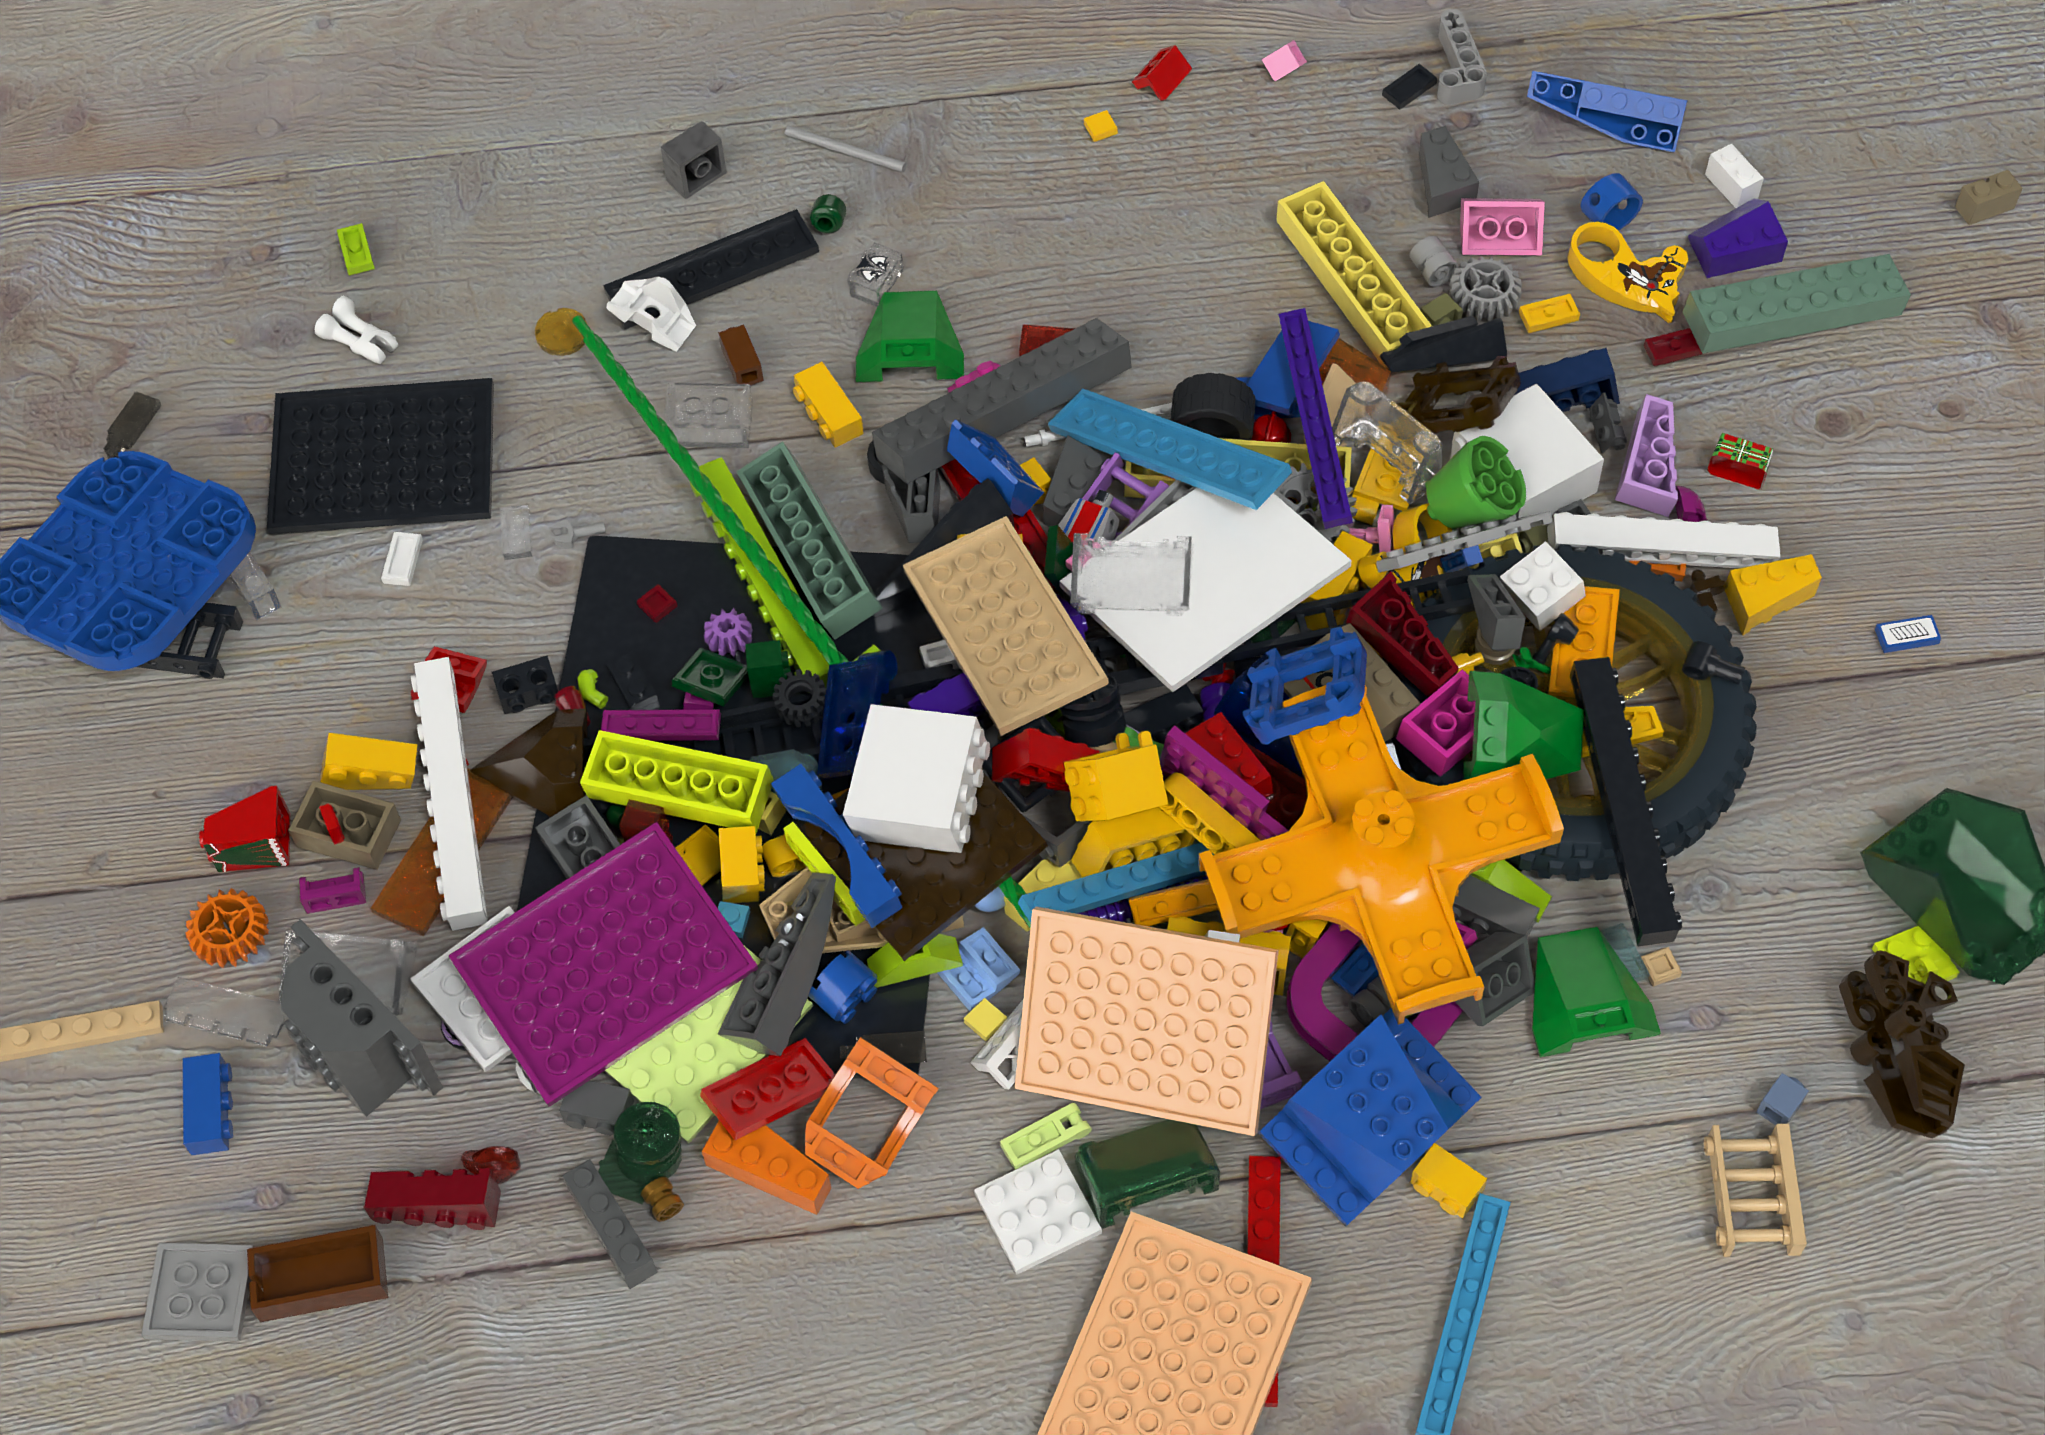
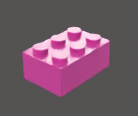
M1463 670L1459 671L1403 718L1396 737L1401 744L1440 777L1473 750L1475 702L1468 701L1469 675Z

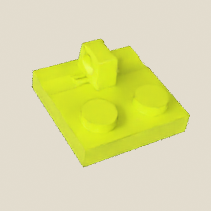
M1928 922L1876 942L1872 947L1874 953L1880 950L1886 951L1909 961L1908 977L1919 982L1930 971L1947 981L1957 978L1960 973Z

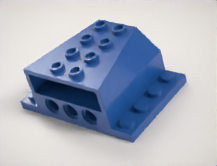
M1391 1008L1383 1016L1380 1014L1291 1097L1284 1108L1258 1134L1346 1227L1482 1097L1406 1018L1404 1023L1398 1025Z

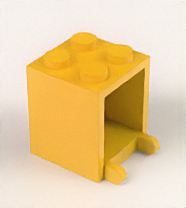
M1141 731L1138 734L1139 746H1130L1128 735L1126 733H1118L1115 738L1117 749L1064 762L1065 780L1069 785L1071 795V810L1075 815L1076 821L1110 820L1168 804L1157 745H1153L1150 732Z

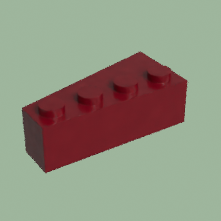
M1390 571L1351 608L1346 624L1351 623L1369 645L1427 697H1430L1457 674L1459 667L1438 637L1435 638L1427 627L1428 623L1422 615L1419 616L1411 604L1412 600L1405 591L1402 592L1396 583L1397 579Z
M480 1168L478 1175L467 1174L468 1171L466 1169H453V1174L447 1176L438 1173L436 1170H424L420 1176H415L410 1171L371 1172L364 1209L370 1219L380 1224H389L391 1221H404L405 1224L411 1226L435 1223V1225L443 1228H452L454 1225H466L470 1229L483 1230L485 1227H495L501 1190L490 1168Z

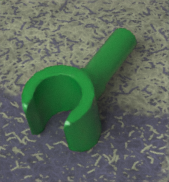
M1527 647L1519 649L1521 655H1512L1517 667L1533 668L1546 674L1551 672V667L1532 659Z

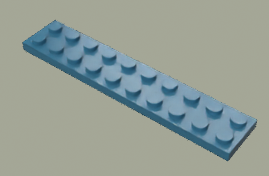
M1083 388L1048 423L1053 433L1066 438L1068 435L1087 446L1114 455L1116 452L1121 456V459L1257 510L1292 473L1288 463Z

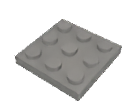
M158 1243L141 1334L143 1338L241 1341L249 1282L251 1281L248 1273L247 1249L255 1247L253 1245Z

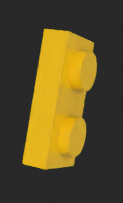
M1571 294L1523 305L1519 308V315L1528 333L1579 321L1580 312Z

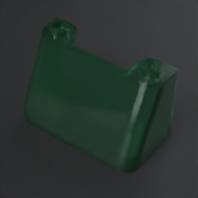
M1167 1119L1098 1143L1095 1141L1084 1143L1075 1154L1077 1170L1093 1213L1102 1229L1115 1225L1113 1217L1121 1211L1124 1216L1129 1215L1130 1208L1187 1189L1189 1194L1196 1192V1187H1201L1204 1195L1219 1190L1220 1170L1196 1124Z

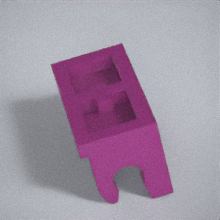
M360 867L353 868V875L313 882L307 881L306 877L299 878L300 901L307 914L367 903L364 874L360 871Z

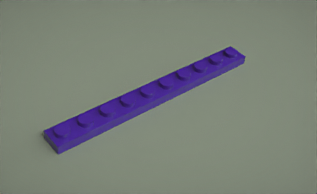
M1302 308L1280 313L1278 315L1324 528L1328 529L1353 523L1306 309Z

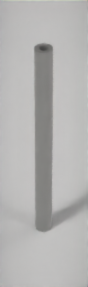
M788 125L785 130V135L902 173L906 168V162Z

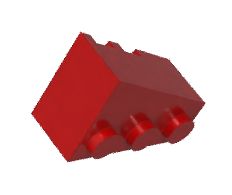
M1027 728L1020 734L992 748V781L1002 782L1003 778L1019 779V785L1029 786L1030 781L1046 783V789L1070 792L1069 785L1065 780L1064 762L1098 754L1100 751L1089 748L1084 743L1067 741L1062 736H1051L1041 733L1039 729Z

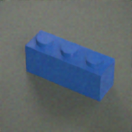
M220 1053L183 1058V1144L191 1156L229 1150V1139L233 1138L232 1121L228 1120V1110L233 1109L232 1094L228 1091V1082L232 1081V1068L230 1063L225 1062Z

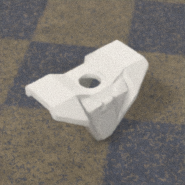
M663 277L624 281L620 290L607 303L606 307L624 323L628 320L637 323L652 333L653 341L676 352L696 327L685 301L670 281ZM649 307L656 308L660 316L655 319L645 310Z

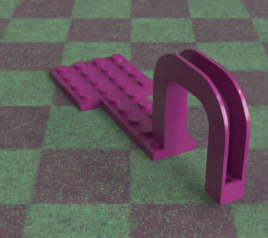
M1176 726L1167 733L1160 757L1164 781L1172 773L1183 774L1261 841L1289 831L1266 813L1270 802L1268 799ZM1336 923L1329 927L1298 964L1286 994L1287 1013L1293 1028L1309 1046L1329 1062L1358 1036L1354 1030L1326 1008L1321 995L1322 987L1362 941L1361 938L1348 929L1340 931L1339 925ZM1454 1001L1421 1011L1411 1024L1435 1047L1464 1011Z

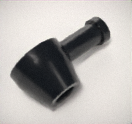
M1563 613L1559 614L1538 651L1533 654L1532 659L1545 664L1546 658L1556 643L1571 644L1579 629L1568 616Z

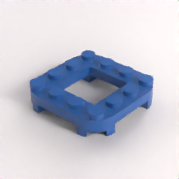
M1336 627L1330 630V640L1284 656H1280L1278 650L1274 648L1266 652L1267 660L1262 662L1257 668L1250 667L1247 675L1252 682L1250 708L1243 711V716L1262 744H1269L1275 739L1296 735L1303 730L1326 725L1330 721L1343 716L1350 717L1357 714L1361 709L1359 703L1362 701L1365 693L1367 652L1356 632H1344L1341 627ZM1333 668V678L1331 682L1326 683L1325 695L1282 709L1284 683L1301 680L1307 675Z

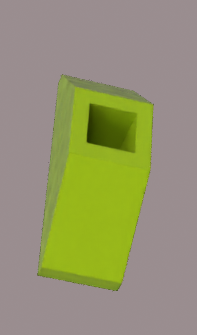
M938 934L906 961L901 959L889 943L885 944L867 959L868 967L877 974V982L874 985L876 988L963 966L956 938L943 934Z

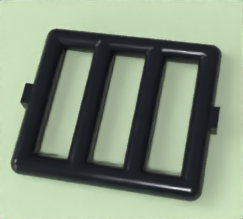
M987 711L984 712V717L978 721L981 729H984V731L994 725ZM1043 715L1019 727L995 746L1020 734L1027 728H1039L1043 733L1051 736L1061 735ZM992 748L990 749L988 759L983 760L982 765L991 777ZM1003 778L1002 782H996L1021 812H1027L1046 796L1050 795L1052 797L1060 791L1046 789V783H1044L1024 798L1014 786V783L1019 779Z

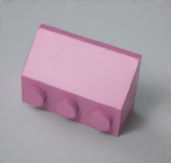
M1461 198L1460 234L1462 255H1542L1545 202L1541 199Z

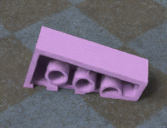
M1646 394L1637 411L1615 496L1616 501L1669 517L1678 500V491H1676L1675 487L1677 471L1674 467L1676 451L1675 446H1673V435L1675 433L1673 402Z

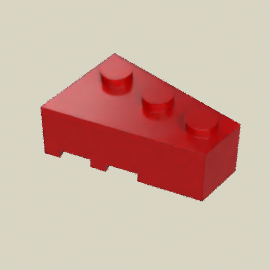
M1222 712L1185 733L1265 798L1273 794L1271 775Z

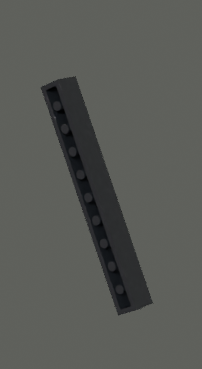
M1609 657L1574 661L1570 679L1577 707L1584 710L1583 731L1637 946L1674 942L1679 930L1682 929V919L1680 913L1674 910V888L1671 883L1668 884L1666 879L1667 861L1664 855H1660L1658 848L1660 846V834L1657 828H1653L1651 820L1653 818V807L1650 800L1646 801L1644 793L1646 791V780L1643 773L1639 774L1637 766L1639 764V753L1636 746L1632 747L1630 739L1632 737V726L1629 720H1625L1623 712L1625 711V699L1623 694L1618 693L1617 685L1619 678L1617 669L1615 667L1612 668Z

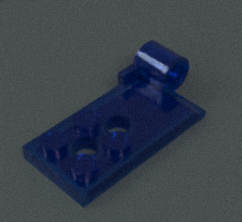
M884 650L861 654L856 661L829 665L817 775L823 779L853 775L870 705H880L881 692L883 694L888 693L889 681L895 678L897 674V660L892 651ZM855 712L854 719L847 724L849 715ZM852 739L851 747L844 751L845 745Z

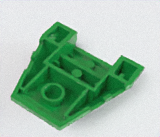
M1469 671L1468 701L1475 702L1472 761L1464 762L1463 780L1520 764L1521 757L1530 754L1534 755L1545 779L1581 770L1583 709L1501 673Z

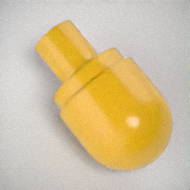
M1481 652L1471 656L1468 653H1460L1452 657L1459 667L1458 672L1463 670L1468 675L1469 671H1474L1475 666L1484 663Z

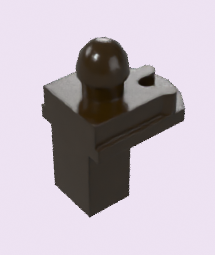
M1694 570L1691 575L1693 583L1690 589L1697 594V603L1701 607L1708 605L1717 613L1718 609L1713 596L1725 591L1728 587L1727 582L1721 581L1719 575L1705 579L1706 575L1702 570Z

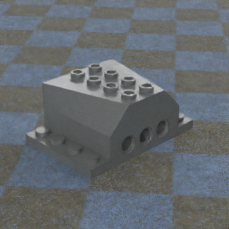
M301 919L291 926L296 936L293 942L301 952L300 956L285 968L281 1013L288 1035L297 1044V1048L305 1056L303 1058L314 1071L319 1070L329 1087L334 1092L340 1089L366 1117L410 1079L421 1091L427 1088L435 1096L443 1089V1086L421 1042Z

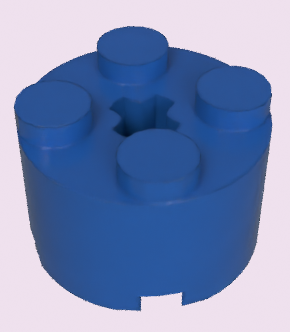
M848 950L846 951V958L840 954L820 973L817 979L821 983L817 990L811 987L808 997L835 1021H841L846 1024L856 1014L857 1010L854 1008L861 1000L866 1003L876 993L877 988L874 985L877 982V974Z

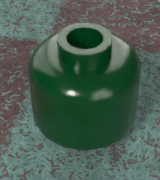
M831 194L818 197L813 204L810 214L813 227L826 234L837 232L842 227L846 216L845 203L839 197Z

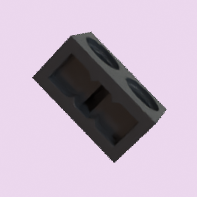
M548 656L492 672L504 714L518 713L525 708L538 704H548L555 700L554 696L558 692Z

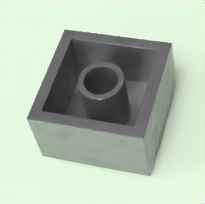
M703 121L689 127L685 132L661 146L667 182L685 199L727 173L721 138Z

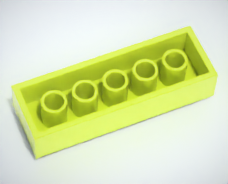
M599 730L580 784L588 798L728 828L755 826V833H757L774 778L766 764Z

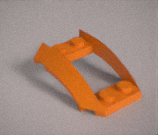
M860 1037L806 1122L805 1155L857 1189L882 1176H886L910 1132L939 1088ZM856 1073L906 1104V1107L895 1122L874 1159H871L823 1127Z

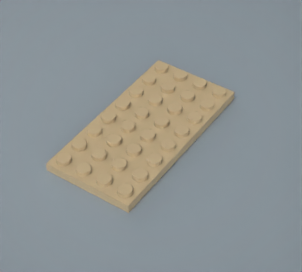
M1007 516L903 565L911 584L1001 736L1109 684L1103 669Z

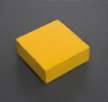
M1107 110L1084 118V126L1094 142L1118 134V128Z

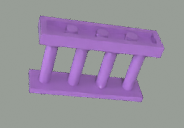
M1115 452L1111 459L1105 460L1100 470L1101 473L1082 499L1093 502L1099 490L1106 491L1114 479H1118L1146 497L1142 507L1136 510L1119 499L1113 498L1109 507L1128 518L1131 524L1169 485L1161 480L1157 486L1150 487L1122 469L1125 463L1121 456ZM1116 532V535H1115L1114 540H1115L1122 532H1120V533H1119V532Z

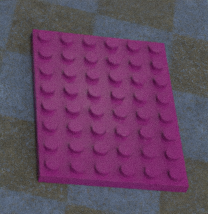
M657 822L448 955L548 1107L758 969L754 959Z

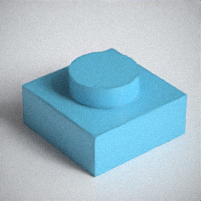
M720 901L718 910L737 937L743 938L750 914L749 906Z

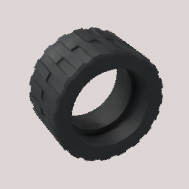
M1221 373L1196 374L1184 379L1174 389L1170 420L1217 438L1251 440L1253 437L1255 395L1246 383L1233 376Z

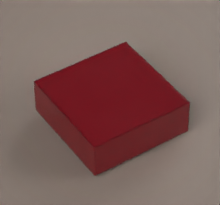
M659 584L637 600L638 607L655 623L678 607L677 601Z

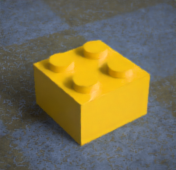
M755 826L718 828L723 902L759 901V892L765 891L764 865L757 864L763 863L762 836H756Z

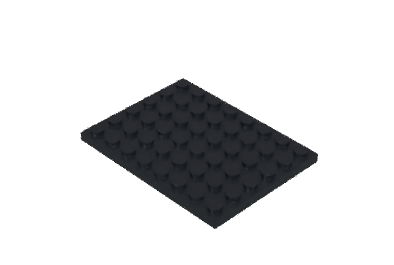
M482 378L275 393L267 514L268 533L282 534L490 519L492 508L493 379Z

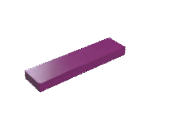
M719 709L604 710L601 731L650 741L719 740L721 713Z

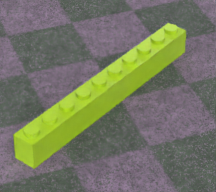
M720 457L698 466L700 471L709 478L719 491L722 500L739 517L744 529L762 547L767 559L785 577L790 589L798 595L723 458ZM690 482L694 495L696 497L701 496ZM702 498L703 502H701L703 511L707 518L712 516L714 520L712 525L717 537L724 538L726 542L724 548L729 559L734 558L736 560L735 568L740 579L747 580L749 584L747 590L752 601L757 600L760 607H758L764 623L769 622L771 624L770 632L773 640H780L784 648L782 651H788L789 666L793 665L795 670L801 669L802 675H805L806 670L811 671L812 676L816 673L819 675L820 680H823L826 689L840 684L841 679L839 675L831 668L815 644L796 622L791 612L783 605L768 582L761 576L746 553L739 547L723 523Z

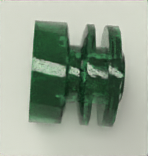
M640 1102L628 1107L620 1114L614 1125L616 1158L621 1172L627 1178L639 1184H649L660 1177H671L677 1171L682 1161L681 1132L676 1115L667 1106L656 1102Z

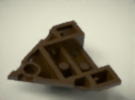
M587 709L555 711L470 769V772L486 779L497 788L530 807L540 810L551 818L586 796L580 781L584 773V738H587Z

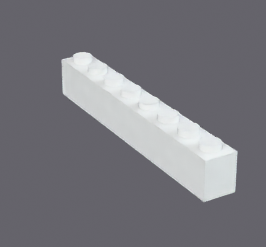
M1561 512L1558 514L1554 513L1552 517L1553 522L1549 523L1547 527L1548 544L1553 549H1557L1560 544L1571 545L1573 551L1584 552L1587 546L1596 547L1601 555L1612 556L1614 552L1624 554L1625 561L1627 562L1643 561L1656 564L1744 568L1778 561L1781 557L1778 527L1766 526L1765 524L1739 525L1736 522L1721 524L1711 523L1710 521L1688 522L1681 519L1656 520L1653 517L1639 519L1628 518L1623 515L1606 517L1598 514L1573 515L1569 512Z

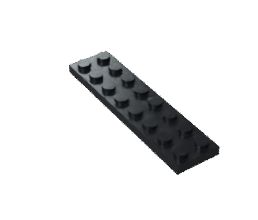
M796 209L605 284L603 287L609 301H611L622 287L624 281L663 277L670 281L686 305L819 253V246ZM649 307L645 310L654 318L660 316L656 308ZM620 320L624 329L638 325L633 321L628 320L624 323Z

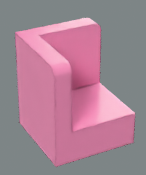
M1294 40L1262 59L1274 81L1307 62Z

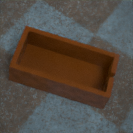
M376 1225L247 1249L248 1273L253 1281L249 1282L251 1310L260 1322L389 1298L383 1237Z

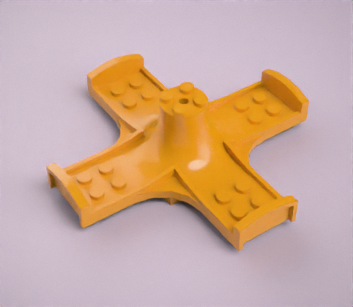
M1326 685L1283 701L1282 709L1325 695ZM1365 685L1364 697L1359 703L1361 709L1357 714L1350 717L1343 716L1330 721L1326 725L1315 726L1303 730L1296 735H1289L1305 777L1308 795L1304 812L1291 829L1281 835L1212 855L1211 850L1199 853L1200 872L1205 871L1223 921L1224 932L1240 934V938H1244L1298 921L1321 919L1339 925L1340 931L1348 929L1361 938L1373 957L1397 1024L1399 1025L1404 1023L1405 1016L1470 996H1474L1475 1001L1482 999L1484 984L1481 977L1476 976L1455 922L1453 904L1455 897L1458 896V889L1471 873L1490 863L1560 843L1564 827L1548 783L1533 754L1521 757L1520 764L1443 786L1417 781L1397 767L1388 752L1366 696L1367 687Z

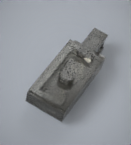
M134 392L107 430L109 435L106 439L107 444L103 449L108 459L118 458V452H124L125 449L129 450L136 443L162 406L159 399Z
M925 1031L872 1034L861 1037L901 1064L927 1062ZM855 1037L856 1043L860 1037ZM855 1045L840 1046L841 1059H846Z

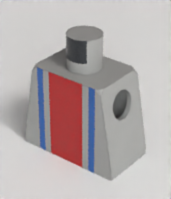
M1099 490L1093 502L1081 498L1076 499L1058 524L1078 550L1086 544L1100 554L1114 541L1119 518L1109 509L1114 498L1110 493Z

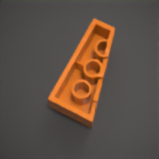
M718 1121L702 1150L706 1166L815 1215H818L831 1190L829 1174L766 1125L734 1140L722 1123Z

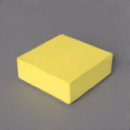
M984 998L963 1019L969 1028L984 1041H987L1004 1023L1007 1016Z

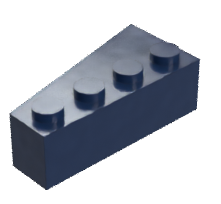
M1607 348L1590 350L1582 355L1566 357L1558 362L1539 365L1533 369L1520 372L1521 385L1514 394L1516 395L1538 384L1562 412L1570 411V408L1576 405L1585 404L1586 409L1590 408L1602 393H1606L1607 399H1612L1616 404H1620L1615 373Z

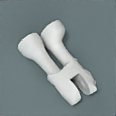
M341 296L334 303L332 308L333 317L329 314H323L317 320L314 329L318 337L350 346L352 352L378 364H381L386 359V356L375 344L389 352L394 351L398 347L396 337L391 333L380 330L355 315L354 302L346 296ZM340 325L348 327L351 330L361 334V337L359 338L353 335L352 333L342 328Z

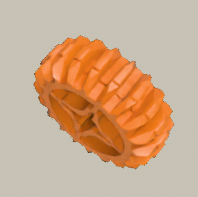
M231 888L228 894L219 889L218 896L214 898L207 894L208 901L205 903L197 901L199 910L190 911L192 919L186 921L188 929L186 938L190 943L191 950L196 953L200 960H206L211 966L217 962L222 968L230 961L231 965L236 967L238 959L242 958L243 961L248 962L247 955L250 952L258 955L256 945H265L263 936L269 934V929L266 926L269 924V919L265 914L263 905L258 902L256 897L253 895L249 896L244 890L237 894L236 890ZM224 922H226V924L230 928L232 932L231 934H229L227 929L225 928L223 924Z

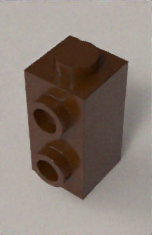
M744 324L718 332L721 350L737 388H744L764 381L761 363Z

